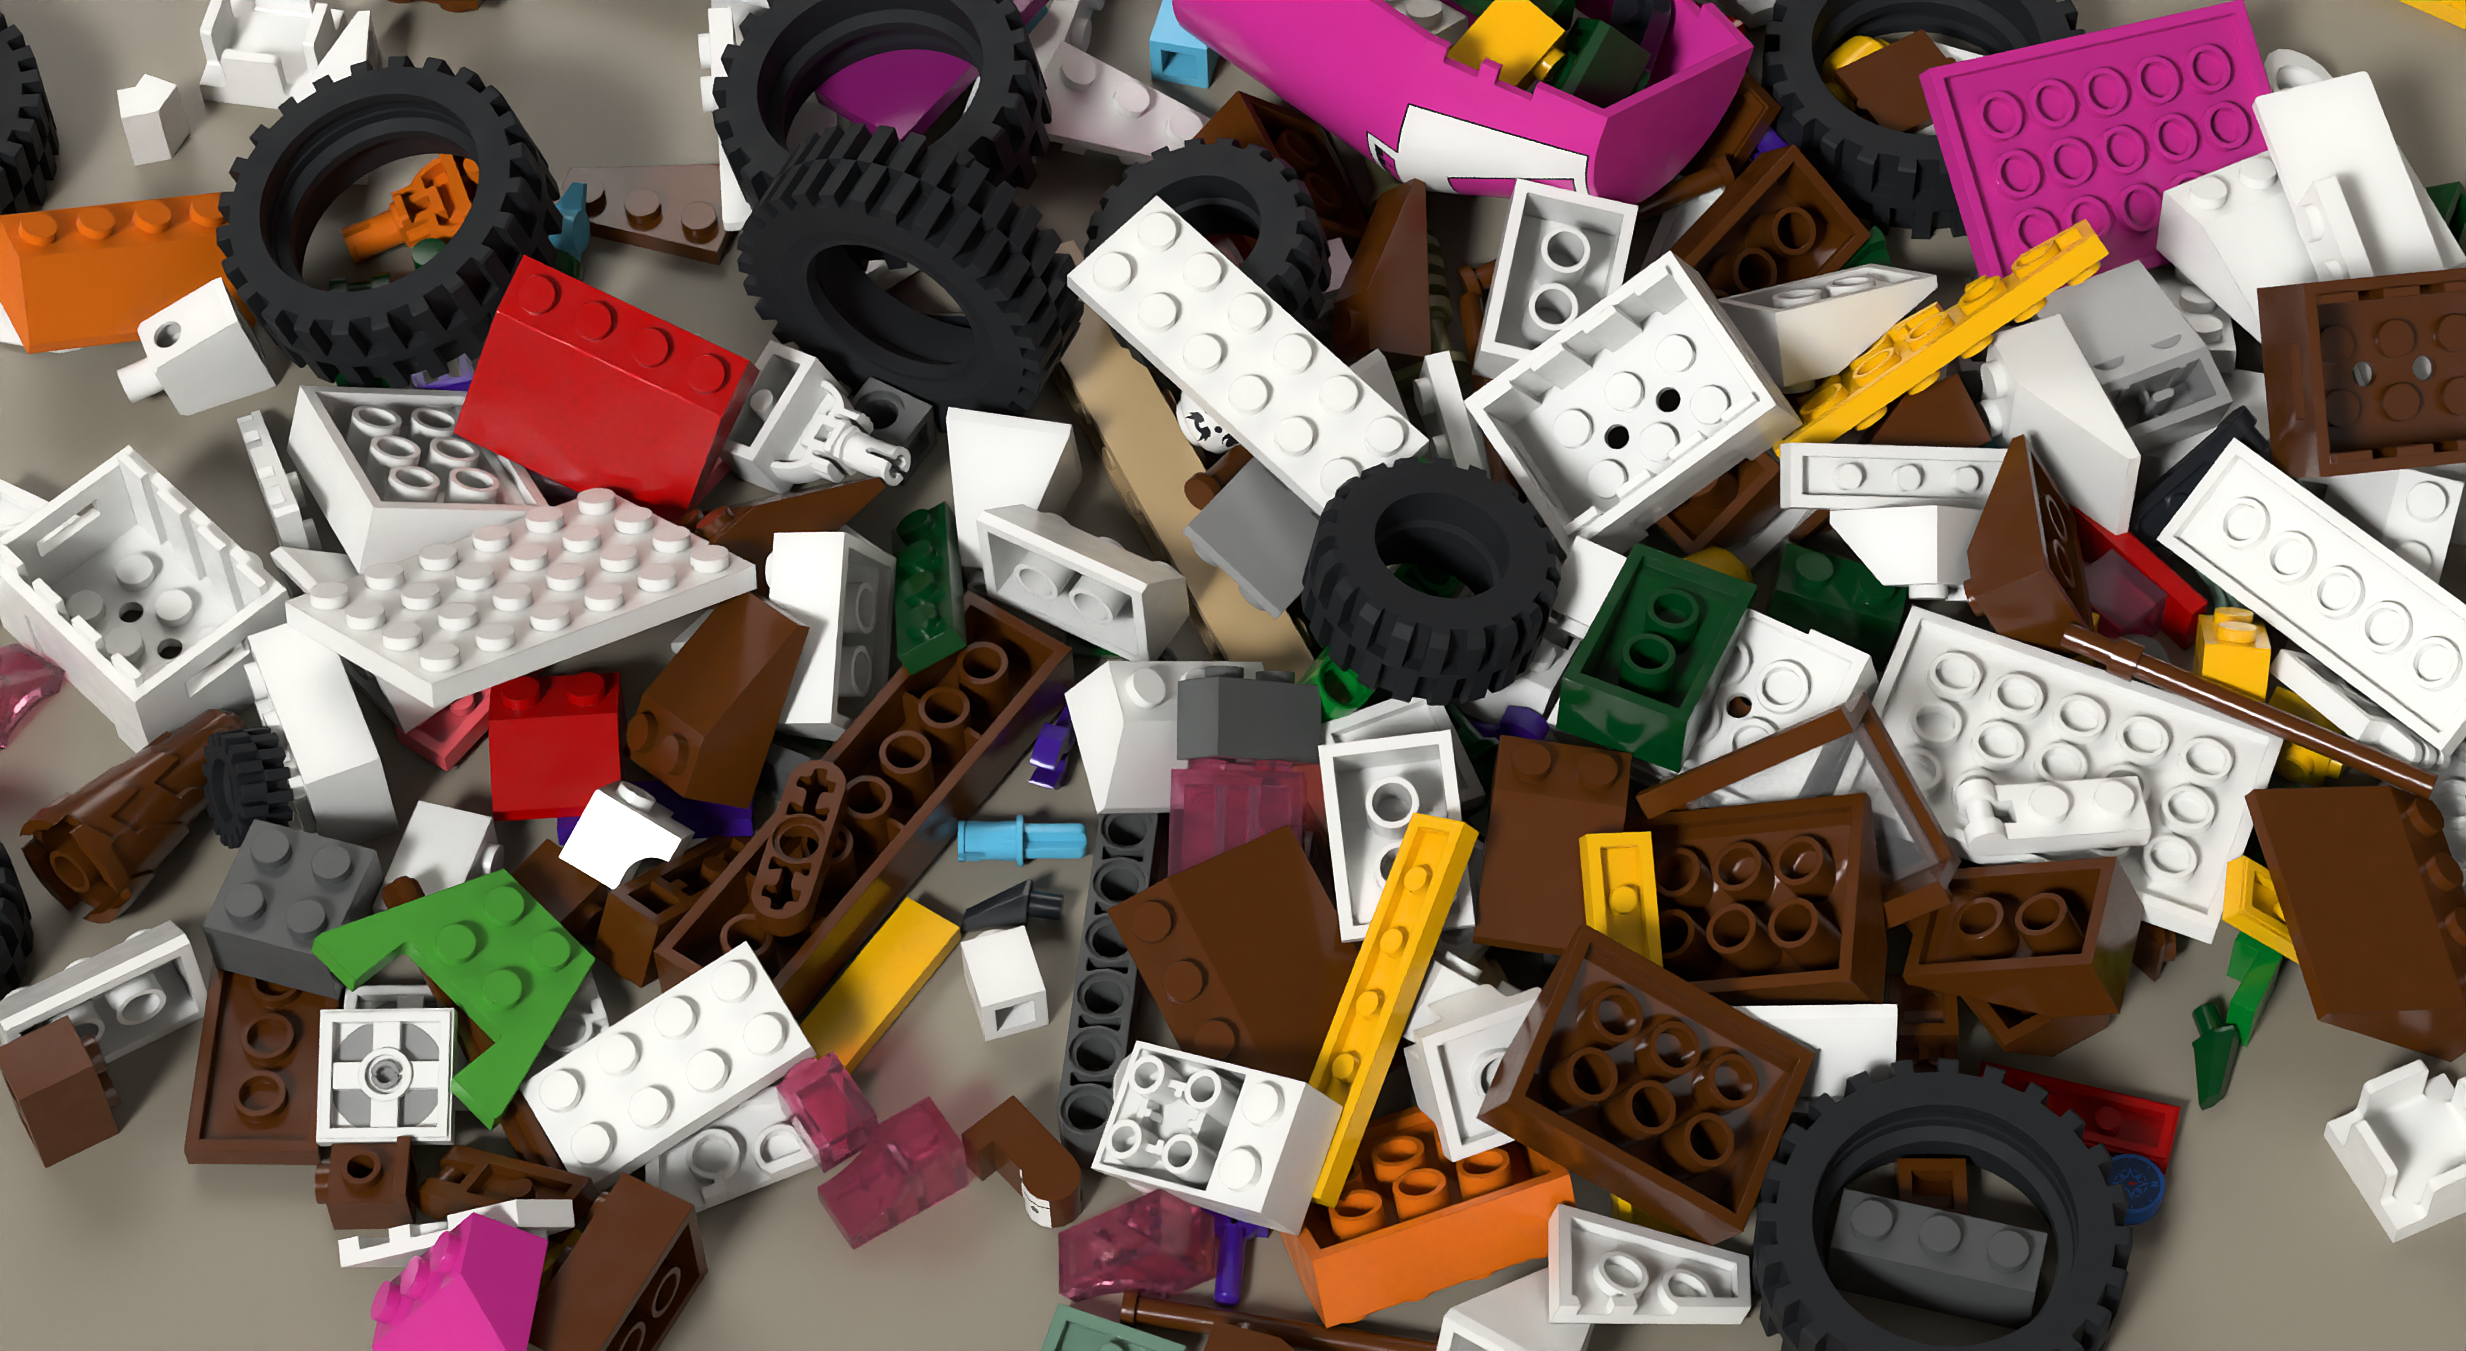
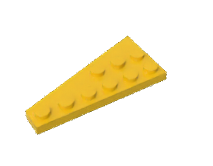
M2087 219L2078 222L2021 254L2011 266L2012 274L2003 279L1998 275L1988 278L1985 274L1965 286L1964 290L1966 293L1961 297L1958 304L1944 311L1936 301L1895 324L1839 374L1815 379L1814 389L1794 393V395L1786 398L1803 425L1773 445L1774 452L1779 459L1780 444L1790 442L1834 444L1833 441L1853 427L1856 431L1870 427L1885 415L1888 403L1906 391L1909 395H1914L1933 384L1941 374L1939 369L1959 355L1963 359H1967L1985 349L1994 339L1992 333L2012 319L2019 323L2037 314L2046 305V296L2065 283L2069 286H2075L2090 278L2100 268L2101 263L2099 260L2107 256L2109 252Z

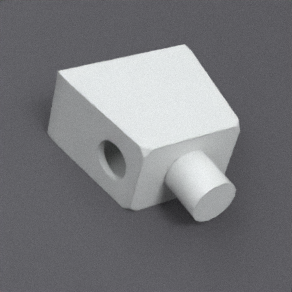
M221 277L212 280L141 322L137 331L147 357L117 370L120 382L132 404L165 390L179 414L186 416L276 386L256 335Z

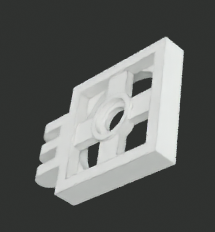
M2284 649L2279 651L2269 668V672L2352 739L2360 743L2375 745L2384 753L2422 769L2442 772L2449 767L2451 756L2449 758L2314 656Z

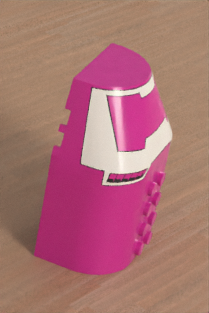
M1172 0L1175 18L1186 32L1401 182L1405 183L1416 178L1425 182V189L1430 192L1506 199L1511 198L1517 178L1632 205L1652 196L1669 183L1692 160L1711 136L1740 86L1754 49L1753 44L1713 3H1705L1700 9L1693 0H1671L1672 12L1646 89L1603 109L1541 81L1536 85L1533 94L1499 80V75L1503 65L1488 58H1485L1481 63L1479 71L1447 57L1450 49L1453 47L1451 42L1433 35L1383 0ZM1439 0L1466 15L1468 29L1478 19V17L1453 0ZM1576 0L1575 8L1590 19L1602 20L1609 24L1615 0Z

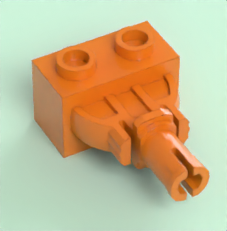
M439 154L440 157L429 162L416 174L409 186L391 193L393 202L389 203L390 209L362 222L341 228L344 241L355 264L362 263V261L372 258L374 255L406 243L408 248L414 247L419 241L427 238L439 239L447 245L461 227L472 206L479 180L477 164L473 160L461 156Z

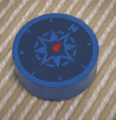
M2121 1154L2112 1157L2113 1163L2108 1184L2109 1186L2120 1183L2124 1184L2129 1201L2124 1224L2136 1225L2150 1220L2157 1214L2162 1204L2165 1191V1180L2162 1172L2152 1161L2140 1155Z

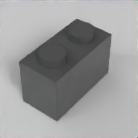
M1208 666L1204 668V678L1178 681L1177 760L1270 768L1320 764L1318 746L1321 745V697L1318 685L1295 683V673L1290 671H1259L1255 674V680L1244 679V668L1237 666Z

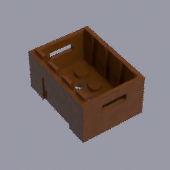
M2466 268L2257 288L2273 466L2290 478H2321L2466 463ZM2419 356L2426 357L2431 363V373L2425 380L2418 379L2413 373V362ZM2361 361L2368 364L2372 372L2371 380L2365 386L2358 385L2352 375L2353 368Z

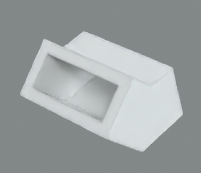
M144 74L136 87L117 90L121 120L135 166L172 159L190 134L177 85Z

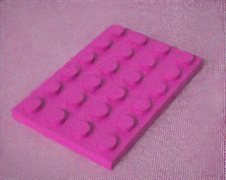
M2243 0L2230 1L1933 67L1919 75L1979 277L1986 274L1988 278L1998 275L2003 279L2013 273L2011 266L2021 254L2084 219H2087L2109 252L2107 256L2099 260L2101 266L2091 277L2136 260H2140L2148 271L2173 266L2168 259L2156 250L2163 192L2268 150L2252 104L2258 96L2272 92ZM2065 283L2064 285H2062V286L2059 287L2058 289L2063 288V287H2066V286H2069V285H2068L2067 283Z

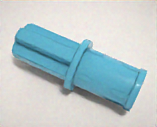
M1017 815L1016 821L958 820V862L981 860L1016 861L1017 867H1024V859H1076L1084 857L1087 852V829L1081 823H1024V815Z

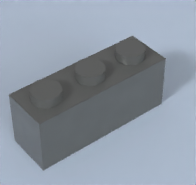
M1844 1189L1830 1245L1827 1273L1837 1290L2018 1330L2030 1323L2048 1233Z

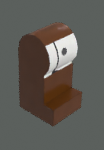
M1014 1095L961 1134L965 1165L982 1182L997 1171L1025 1198L1026 1211L1033 1221L1041 1226L1057 1228L1066 1226L1080 1215L1084 1202L1079 1164Z

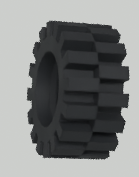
M268 726L216 732L214 735H210L207 739L209 745L205 746L203 753L208 762L202 764V774L207 777V785H203L204 796H209L210 805L207 807L209 818H215L213 829L216 836L221 835L220 842L223 846H228V849L240 848L254 819L290 828L288 821L293 819V810L289 806V801H293V789L288 788L287 779L291 778L289 767H284L283 762L286 754L283 747H278L279 738L276 733H271V728Z

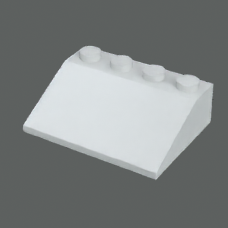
M2397 145L2445 269L2466 268L2465 254ZM2269 150L2163 192L2156 250L2261 343L2257 288L2318 282L2316 271L2305 243L2299 235L2294 214Z
M300 385L287 452L359 574H364L365 569L373 564L383 562L395 563L418 555L419 550L425 546L438 543L449 544L472 536V532L479 527L503 525L525 517L526 512L533 508L549 506L525 467L453 433L468 391Z

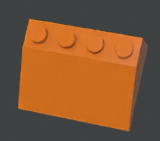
M1416 1105L1369 1121L1336 1208L1310 1202L1299 1236L1279 1231V1234L1305 1294L1325 1327L1329 1328L1341 1323L1347 1324L1360 1321L1370 1313L1403 1302H1415L1425 1299L1433 1292L1468 1280L1485 1279L1498 1270L1530 1259L1547 1258L1549 1218L1558 1203L1576 1208L1571 1177L1567 1169L1516 1140L1456 1162H1451L1443 1154L1435 1123Z

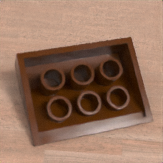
M2390 785L2254 789L2244 797L2317 1020L2449 1062L2466 1052V894L2462 886L2464 877L2460 866L2452 857L2443 832V816L2433 801Z
M1866 792L1668 812L1649 820L1646 815L1625 817L1623 832L1651 831L1664 969L1730 1006L1883 1004L1888 946L1871 797Z
M1289 824L1167 877L1107 910L1182 1052L1309 1083L1359 953L1353 942L1342 943L1339 916ZM1402 1036L1387 1074L1407 1064L1403 1049L1409 1045Z
M1584 923L1576 930L1502 1057L1476 1118L1692 1239L1713 1246L1744 1231L1762 1187L1768 1163L1772 1161L1815 1053Z

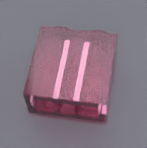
M1218 759L1188 760L1187 769H1171L1168 877L1288 824L1305 853L1307 779L1304 772H1293V763L1280 760L1253 762V771L1227 770V762Z

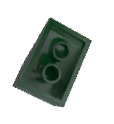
M1636 542L1562 677L1556 729L1619 752L1632 753V756L1679 773L1704 726L1757 595L1758 585Z

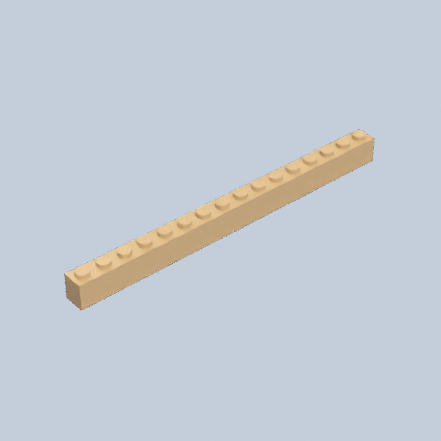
M1074 239L1060 244L1055 252L1070 254L1076 267L1084 260ZM1084 302V313L1079 320L1081 323L1080 328L1051 374L1063 398L1154 560L1169 564L1179 574L1186 577L1190 612L1187 619L1210 660L1262 662L1264 671L1294 672L1295 683H1297L1315 661L1310 653L1312 652V643L1306 626L1299 617L1291 619L1286 609L1275 619L1267 611L1255 608L1246 601L1240 593L1239 585L1220 567L1208 564L1195 552L1192 540L1182 530L1202 510L1193 506L1187 499L1184 485L1195 473L1206 472L1207 464L1202 446L1193 445L1183 434L1176 414L1177 403L1169 389L1160 391L1154 381L1156 377L1155 369L1145 367L1133 359L1129 349L1121 347L1115 339L1108 323ZM1320 764L1271 768L1306 831L1315 832V847L1334 879ZM1483 955L1474 964L1483 970L1477 980L1482 984H1490L1497 989L1502 980L1508 983L1505 973L1497 960L1487 961Z

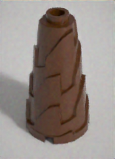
M208 709L173 733L166 731L130 759L110 768L73 794L66 792L46 807L40 809L23 825L20 836L33 835V838L21 849L31 870L40 883L69 911L80 901L93 907L94 909L83 918L87 921L104 924L115 920L155 879L153 872L189 833L188 827L210 805L209 796H204L203 785H207V777L202 774V764L208 763L203 755L205 746L209 745L208 737L216 732L248 728L246 723L230 710Z

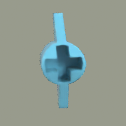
M573 182L555 205L563 216L562 233L549 235L548 238L555 249L568 252L581 263V254L587 248L590 238V222L585 212L587 184Z

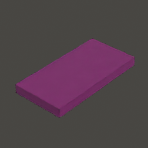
M1013 0L1020 12L1024 26L1049 1ZM919 49L897 50L870 56L845 67L822 83L814 93L820 104L852 123H865L871 134L875 133L879 125L895 127L899 141L904 142L910 132L923 135L978 77L979 72L970 63L946 53Z

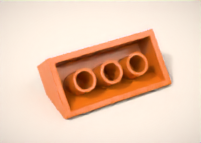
M222 192L0 215V302L26 352L32 354L140 341L137 330L141 322L219 277L224 281L250 327H255L256 317L237 294L236 288L227 278L221 264L227 257L217 245L216 228L229 224L218 210Z

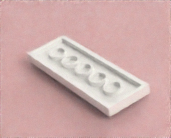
M1157 195L1067 275V287L1320 517L1327 501L1335 497L1336 490L1348 479L1355 476L1360 478L1363 470L1383 462L1390 468L1393 467L1394 461L1400 458L1417 457L1419 460L1428 451L1429 439Z
M2233 438L2156 540L2450 758L2466 737V604L2239 440Z

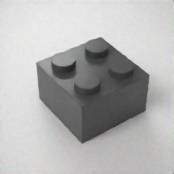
M254 819L202 925L216 968L338 1000L345 985L311 952L314 938L323 932L374 915L373 905L384 882L377 851Z

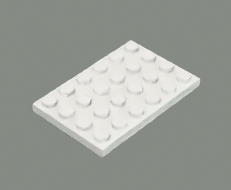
M592 488L580 492L577 499L555 507L542 506L533 508L526 512L525 517L503 525L479 527L472 532V536L449 544L438 543L425 546L419 550L418 555L395 563L383 562L373 564L365 569L364 574L341 582L332 581L316 584L310 588L309 593L285 601L288 626L430 707L436 708L757 589L756 567L754 564L729 552L723 546L708 545L709 541L691 533L689 529L677 526L653 514L650 509L639 507L623 499L610 489Z
M1912 605L1872 705L1957 856L1983 866L2117 856L2144 906L2142 921L2212 944L2223 913L2227 862L2243 856L2254 826L2244 796L2254 789H2267L2284 739L2179 695L2134 680L2128 682L2107 673L2105 670ZM1856 740L1834 795L1866 792L1871 797L1874 828L1914 841L1860 743ZM2138 776L2152 828L2147 845L1998 856H1976L1968 851L1964 829L1969 823L1968 819L1959 813L1955 799V790L1964 782L1974 779H1985L1993 785ZM2007 816L1996 817L2003 823H2009Z

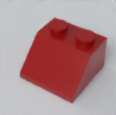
M583 672L576 675L549 677L519 676L491 687L488 734L494 822L579 817L584 813L596 789L617 780L625 781L627 756L623 754L627 742V721L620 672L597 674Z

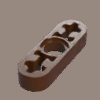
M811 760L804 762L791 772L787 780L751 891L755 920L758 926L768 934L780 937L797 934L808 926L814 915L849 802L845 776L838 766L829 761ZM818 786L827 787L828 792L821 793L815 808L816 817L809 815L807 795L814 794ZM795 837H809L819 844L817 850L812 855L803 859L790 858L782 852L783 846ZM784 878L792 880L793 901L786 902L783 910L772 909V903H779L785 889Z

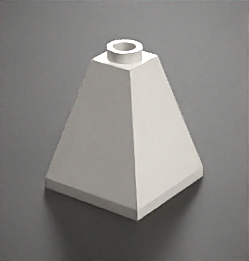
M948 407L946 424L961 569L967 583V588L976 594L987 596L976 518L982 510L1024 504L1042 513H1054L1061 516L1081 483L1083 470L1072 424Z
M1546 1267L1450 1308L1443 1318L1436 1351H1587L1595 1323H1549V1267Z

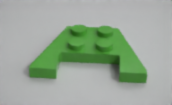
M504 868L323 932L314 938L311 952L351 992L355 991L399 955H407L495 1042L494 1045L452 1078L449 1088L490 1131L499 1125L508 1105L522 1082L528 1077L534 1062L550 1036L554 1034L592 971L595 958Z

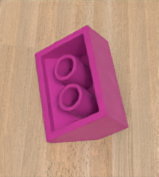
M471 1213L450 1232L444 1231L439 1236L435 1245L420 1257L414 1256L406 1269L392 1281L386 1280L379 1287L371 1307V1319L377 1321L372 1343L373 1351H527L548 1240L478 1213Z

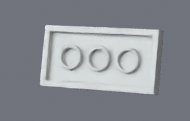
M745 941L523 1082L519 1088L567 1171L591 1177L599 1194L615 1184L623 1172L628 1175L810 1060L817 1053L754 950Z

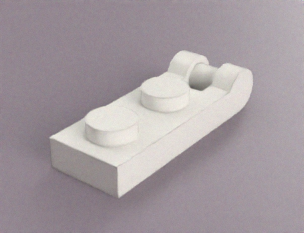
M2138 776L1993 785L1985 779H1974L1962 783L1955 790L1958 811L1963 817L1968 819L1969 823L1964 829L1968 851L1976 856L2143 846L2148 844L2152 831ZM2007 816L2009 823H2003L1996 817Z

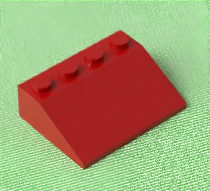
M523 255L496 310L453 433L578 493L592 488L610 489L623 499L639 507L648 508L653 514L674 523L694 509L760 370L744 357Z

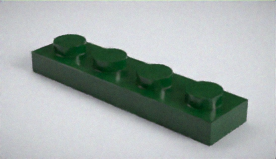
M945 501L929 510L918 509L911 512L900 521L896 528L891 530L893 557L897 558L894 588L898 658L911 676L967 646L961 557L958 546L956 516Z

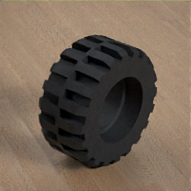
M1217 137L1216 144H1206L1204 138L1185 140V147L1170 151L1168 146L1152 152L1153 159L1140 166L1138 162H1135L1122 173L1124 181L1120 186L1117 187L1112 184L1100 199L1099 203L1103 212L1095 211L1091 216L1086 231L1089 240L1084 247V260L1157 195L1203 237L1220 233H1237L1257 239L1250 255L1237 268L1306 330L1305 320L1310 319L1314 321L1318 317L1325 303L1322 292L1329 288L1332 269L1328 261L1331 253L1305 183L1299 181L1295 169L1284 159H1273L1270 150L1251 143L1248 144L1246 149H1242L1240 141L1236 139ZM1109 325L1115 339L1121 347L1129 349L1133 359L1145 367L1154 368V365Z
M1409 457L1395 460L1393 467L1390 468L1383 462L1363 470L1360 478L1358 476L1352 477L1336 490L1335 497L1327 501L1318 523L1302 579L1304 589L1301 600L1303 612L1308 620H1311L1309 628L1321 648L1330 647L1328 656L1343 672H1346L1348 669L1353 670L1358 674V683L1373 691L1379 686L1393 692L1392 699L1409 703L1412 697L1426 699L1427 706H1446L1450 703L1451 698H1459L1461 704L1485 698L1487 689L1491 693L1499 692L1512 684L1516 675L1526 671L1534 660L1537 648L1540 646L1558 595L1557 589L1561 580V563L1556 556L1558 548L1548 527L1541 528L1543 518L1529 501L1522 504L1517 499L1519 493L1514 487L1504 480H1501L1499 484L1486 478L1487 471L1469 465L1468 470L1452 466L1451 459L1434 457L1430 463H1419L1417 457ZM1407 563L1421 564L1440 569L1463 582L1475 596L1442 598L1422 593L1400 581L1388 570L1387 566Z

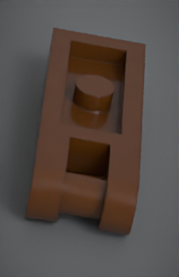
M455 1144L440 1160L441 1171L435 1178L428 1177L424 1179L414 1191L412 1198L422 1213L435 1220H443L450 1214L515 1199H570L573 1204L576 1227L592 1207L599 1194L591 1177ZM575 1227L549 1235L548 1241L562 1244Z

